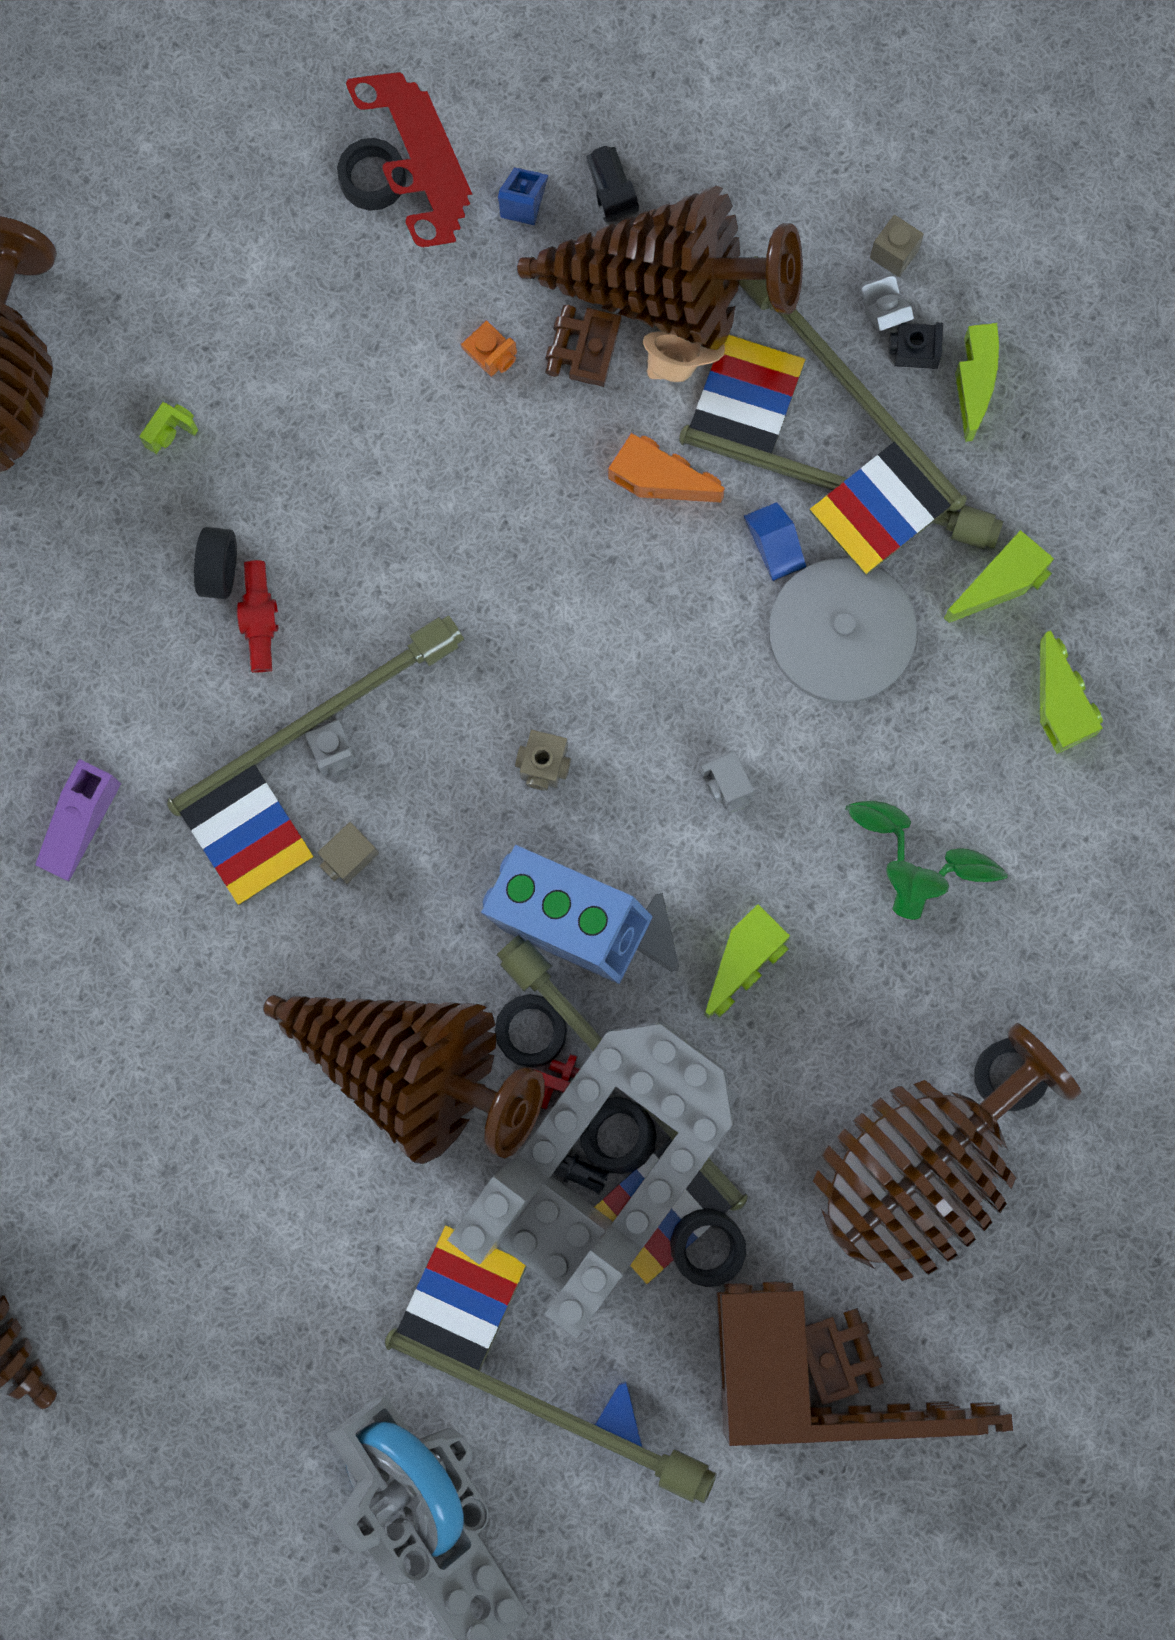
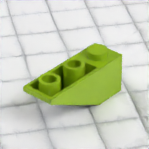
M1050 630L1040 640V723L1056 754H1059L1097 736L1103 729L1101 726L1103 718L1098 707L1094 703L1090 704L1083 691L1086 688L1081 675L1076 670L1072 671L1066 660L1068 652L1063 641L1060 638L1055 639Z
M759 904L730 932L704 1014L708 1019L714 1013L720 1018L735 1003L731 996L741 986L746 991L750 989L762 976L758 970L768 960L774 965L789 950L785 943L789 940L790 935Z

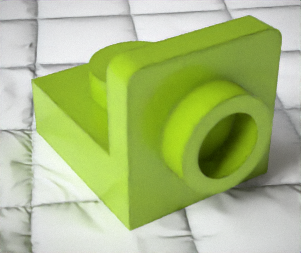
M162 402L139 438L145 448L157 454L161 447L167 448L173 442L176 436V429H174L176 425L193 436L198 432V428L193 420L194 415L186 408L178 404L173 408L167 403Z

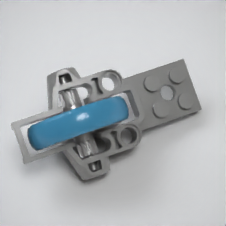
M387 1395L368 1400L363 1408L337 1428L331 1429L326 1433L346 1464L348 1477L354 1489L333 1520V1526L338 1538L350 1551L360 1554L368 1550L389 1582L396 1585L413 1583L449 1640H503L529 1617L478 1536V1533L487 1525L489 1512L484 1500L465 1472L472 1461L473 1455L467 1441L459 1432L452 1428H446L418 1439L409 1432ZM373 1418V1420L375 1421L374 1423L366 1425L355 1434V1431L359 1427H361L364 1423ZM463 1509L465 1510V1512H466V1514H467V1522H466V1525L464 1524ZM456 1543L455 1552L440 1565H437L433 1558L444 1554ZM405 1556L409 1558L411 1564L409 1573L404 1568L403 1561ZM475 1596L483 1604V1614L479 1619L474 1618L470 1612V1603Z

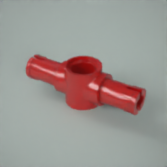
M265 561L244 562L246 594L242 595V602L237 604L240 634H245V640L249 641L251 672L273 671L271 639L274 638V632L279 630V625H276L274 615L275 612H278L275 599H272L271 594L268 593Z

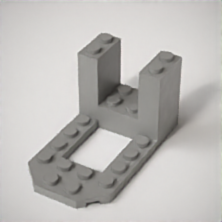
M663 1022L640 1027L609 1030L520 1154L491 1178L447 1241L479 1265L498 1246H501L560 1291L544 1315L577 1339L734 1124L725 1068ZM618 1087L677 1131L678 1134L613 1222L552 1175L611 1093Z

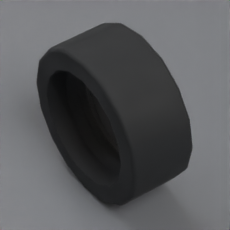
M377 138L360 139L350 144L340 156L337 165L340 188L346 199L357 208L368 211L382 210L394 204L402 194L393 192L389 183L378 191L367 192L357 189L351 180L352 169L358 161L366 157H379L387 162L403 159L398 150L385 140ZM394 168L392 170V179L396 184L405 187V168Z
M205 527L201 530L194 558L195 592L199 597L227 599L230 596L237 560V542L233 530Z
M533 994L518 996L505 1004L497 1016L494 1030L497 1033V1045L506 1058L518 1066L529 1068L544 1066L551 1062L552 1059L557 1058L565 1046L567 1036L566 1023L562 1016L544 996ZM527 1009L540 1010L545 1013L551 1020L554 1030L549 1045L542 1051L532 1054L521 1052L515 1048L509 1037L510 1022L515 1015Z
M1009 1038L991 1044L980 1054L975 1065L974 1082L980 1096L984 1100L995 1091L990 1081L989 1071L993 1061L1004 1053L1018 1054ZM1044 1081L1039 1082L1008 1111H1020L1035 1105L1045 1095L1048 1085Z
M619 1097L608 1098L580 1136L581 1147L587 1158L602 1169L617 1174L633 1172L644 1165L654 1152L657 1139L655 1124L649 1114L631 1100ZM614 1114H626L632 1117L638 1125L639 1136L637 1143L623 1157H609L598 1146L597 1136L599 1128L606 1119Z
M714 1209L695 1210L684 1216L675 1226L670 1239L671 1256L680 1273L691 1283L703 1287L720 1286L732 1280L742 1269L746 1258V1241L740 1228L725 1213ZM712 1225L722 1229L727 1234L730 1240V1252L722 1265L714 1269L703 1270L695 1267L689 1261L686 1255V1243L689 1236L695 1230L702 1226Z

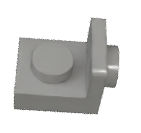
M892 273L860 285L868 319L879 331L914 319L911 305L900 295L897 279Z
M339 719L305 734L316 759L317 766L323 776L329 773L331 777L340 776L351 770L350 764L357 761Z

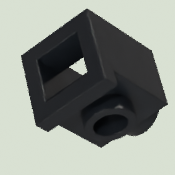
M936 322L935 325L899 324L896 333L890 332L888 354L895 355L894 366L938 369L942 357L943 323ZM910 340L922 341V344L914 345Z

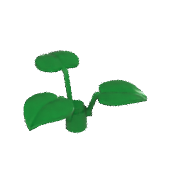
M860 801L846 805L845 810H848L851 818L863 828L877 833L893 832L897 836V861L887 864L886 874L897 892L892 910L903 918L911 920L921 918L927 899L946 894L949 889V883L944 877L949 872L954 871L958 877L974 882H992L1008 878L1005 870L994 860L982 853L964 848L947 851L945 860L948 863L942 867L939 873L906 862L905 833L903 829L910 827L911 820L902 810L891 804L879 801Z

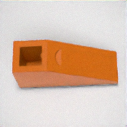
M631 433L608 468L609 480L638 497L719 503L724 498L725 488L721 486L722 483L717 477L708 472L701 474L690 468L691 465L685 458L677 454L670 456L659 449L660 446L647 436L642 435L639 438Z

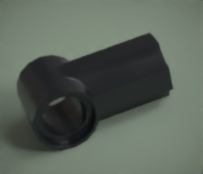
M603 146L587 155V164L597 189V202L599 206H603L604 222L639 212V203L634 186L630 180L627 181L616 148Z

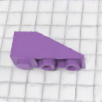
M81 759L78 760L61 791L38 855L36 866L68 882L70 881L121 785L113 775Z

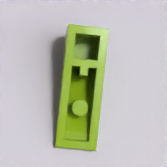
M1020 530L947 610L944 619L951 623L1024 595L1032 586L1038 590L1052 575L1048 568L1054 558Z

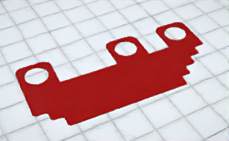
M401 72L349 78L346 81V86L357 108L361 110L389 108L411 158L383 164V172L391 190L397 194L425 191L433 209L432 212L413 214L406 217L405 222L414 243L419 247H430L456 242L453 232L461 229L458 219L465 218L463 206L470 205L468 195H472V192L428 91H420L415 82L408 83ZM360 83L369 84L376 91V100L371 103L360 100L355 93V87ZM396 167L407 169L413 176V183L408 187L396 184L392 179V170ZM419 220L429 221L436 229V236L431 240L422 239L415 232V223Z

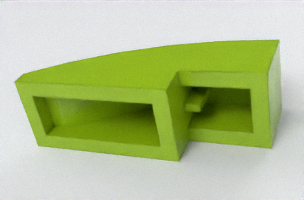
M997 323L968 326L964 337L967 361L959 362L955 378L965 442L973 441L985 416L994 390L999 358Z

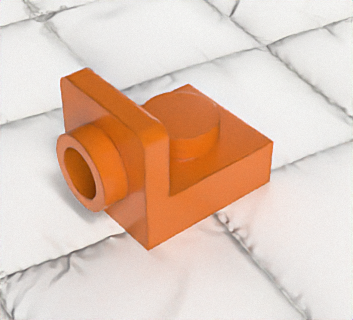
M487 320L461 343V348L491 377L498 370L501 373L507 371L516 360V342L511 337L506 340Z

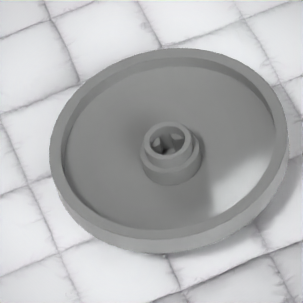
M845 558L829 559L812 564L793 576L778 594L769 622L771 651L784 676L807 695L831 703L860 702L875 697L887 690L906 669L915 648L917 635L916 618L912 604L898 582L878 567L865 576L851 559Z

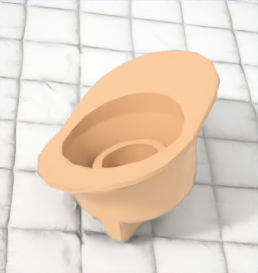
M674 330L670 334L660 331L650 332L643 339V345L649 352L647 375L650 379L684 382L691 377L698 366L718 361L724 356L725 352L724 344L717 351L702 347L701 343H691L684 338L678 337Z

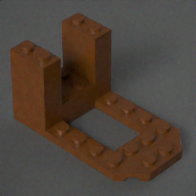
M786 1281L763 1282V1290H753V1284L747 1285V1283L724 1284V1292H716L723 1434L729 1446L975 1436L989 1434L988 1425H994L996 1432L1013 1431L1012 1414L1000 1409V1404H994V1402L970 1403V1408H960V1406H955L949 1403V1401L926 1402V1409L911 1410L910 1403L887 1404V1411L877 1412L871 1411V1405L861 1404L848 1405V1413H832V1406L810 1407L804 1292L802 1290H795L794 1284L786 1283Z

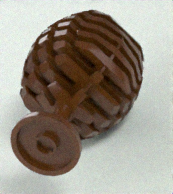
M0 216V472L11 468L15 464L13 461L22 457L31 446V441L39 429L40 418L43 419L46 398L48 399L53 373L52 359L48 354L47 345L35 334L32 326L22 319L24 317L17 310L7 306L6 302L15 274L33 276L46 273L53 267L57 256L54 244L42 232L26 223Z
M1019 1023L1014 1024L1008 1031V1038L1025 1063L980 1104L969 1097L951 1092L954 1096L943 1095L926 1080L913 1084L918 1092L924 1096L923 1098L916 1099L904 1087L897 1086L889 1092L896 1103L900 1105L899 1107L893 1109L880 1097L870 1105L879 1119L873 1122L864 1113H861L853 1120L861 1132L857 1139L846 1129L836 1137L847 1150L843 1159L828 1145L822 1157L835 1172L833 1181L831 1183L817 1170L813 1182L828 1199V1215L823 1210L822 1213L832 1239L849 1257L873 1269L875 1268L870 1262L885 1263L901 1281L914 1277L901 1262L902 1260L912 1258L929 1275L938 1270V1268L926 1253L927 1251L934 1248L947 1262H950L958 1254L948 1242V1238L953 1235L965 1247H968L976 1240L971 1230L966 1227L965 1223L969 1219L983 1231L993 1223L980 1205L982 1200H985L998 1214L1002 1212L1007 1203L1002 1194L996 1189L997 1187L993 1184L992 1179L995 1176L1012 1189L1016 1177L998 1155V1145L1000 1147L1003 1145L1007 1150L1008 1148L997 1120L1041 1081H1044L1055 1093L1066 1100H1074L1082 1093L1079 1085L1062 1063L1023 1025Z

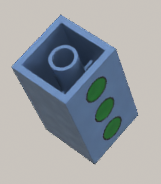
M515 845L511 854H507L500 866L501 874L494 887H491L485 894L481 913L504 932L514 937L520 935L524 941L528 939L538 948L620 984L653 916L633 896Z

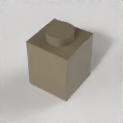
M894 214L875 239L870 259L897 277H900L920 250L924 233Z
M351 822L343 827L317 852L324 860L319 865L320 868L334 882L340 877L346 884L379 854L377 849Z

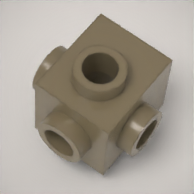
M531 729L527 746L520 745L515 762V767L520 768L521 779L526 780L528 787L547 791L548 786L557 788L560 778L566 780L571 763V758L565 757L568 749L567 738ZM541 760L548 761L546 764L543 765L538 764V762Z

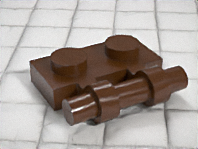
M563 305L560 316L555 319L553 329L556 333L553 344L547 349L545 359L548 363L545 373L558 377L561 366L567 364L571 365L569 379L604 387L622 316L587 308L584 320L582 321L574 319L577 310L574 306ZM573 334L578 335L579 339L576 350L566 349L569 336Z
M858 1308L843 1313L848 1328L840 1331L837 1330L833 1317L806 1325L808 1367L822 1405L860 1393L854 1378L859 1375L865 1374L869 1388L884 1383L879 1370L882 1367L879 1355L875 1356L867 1336L870 1330L867 1321L862 1322ZM853 1340L860 1361L850 1365L842 1343Z

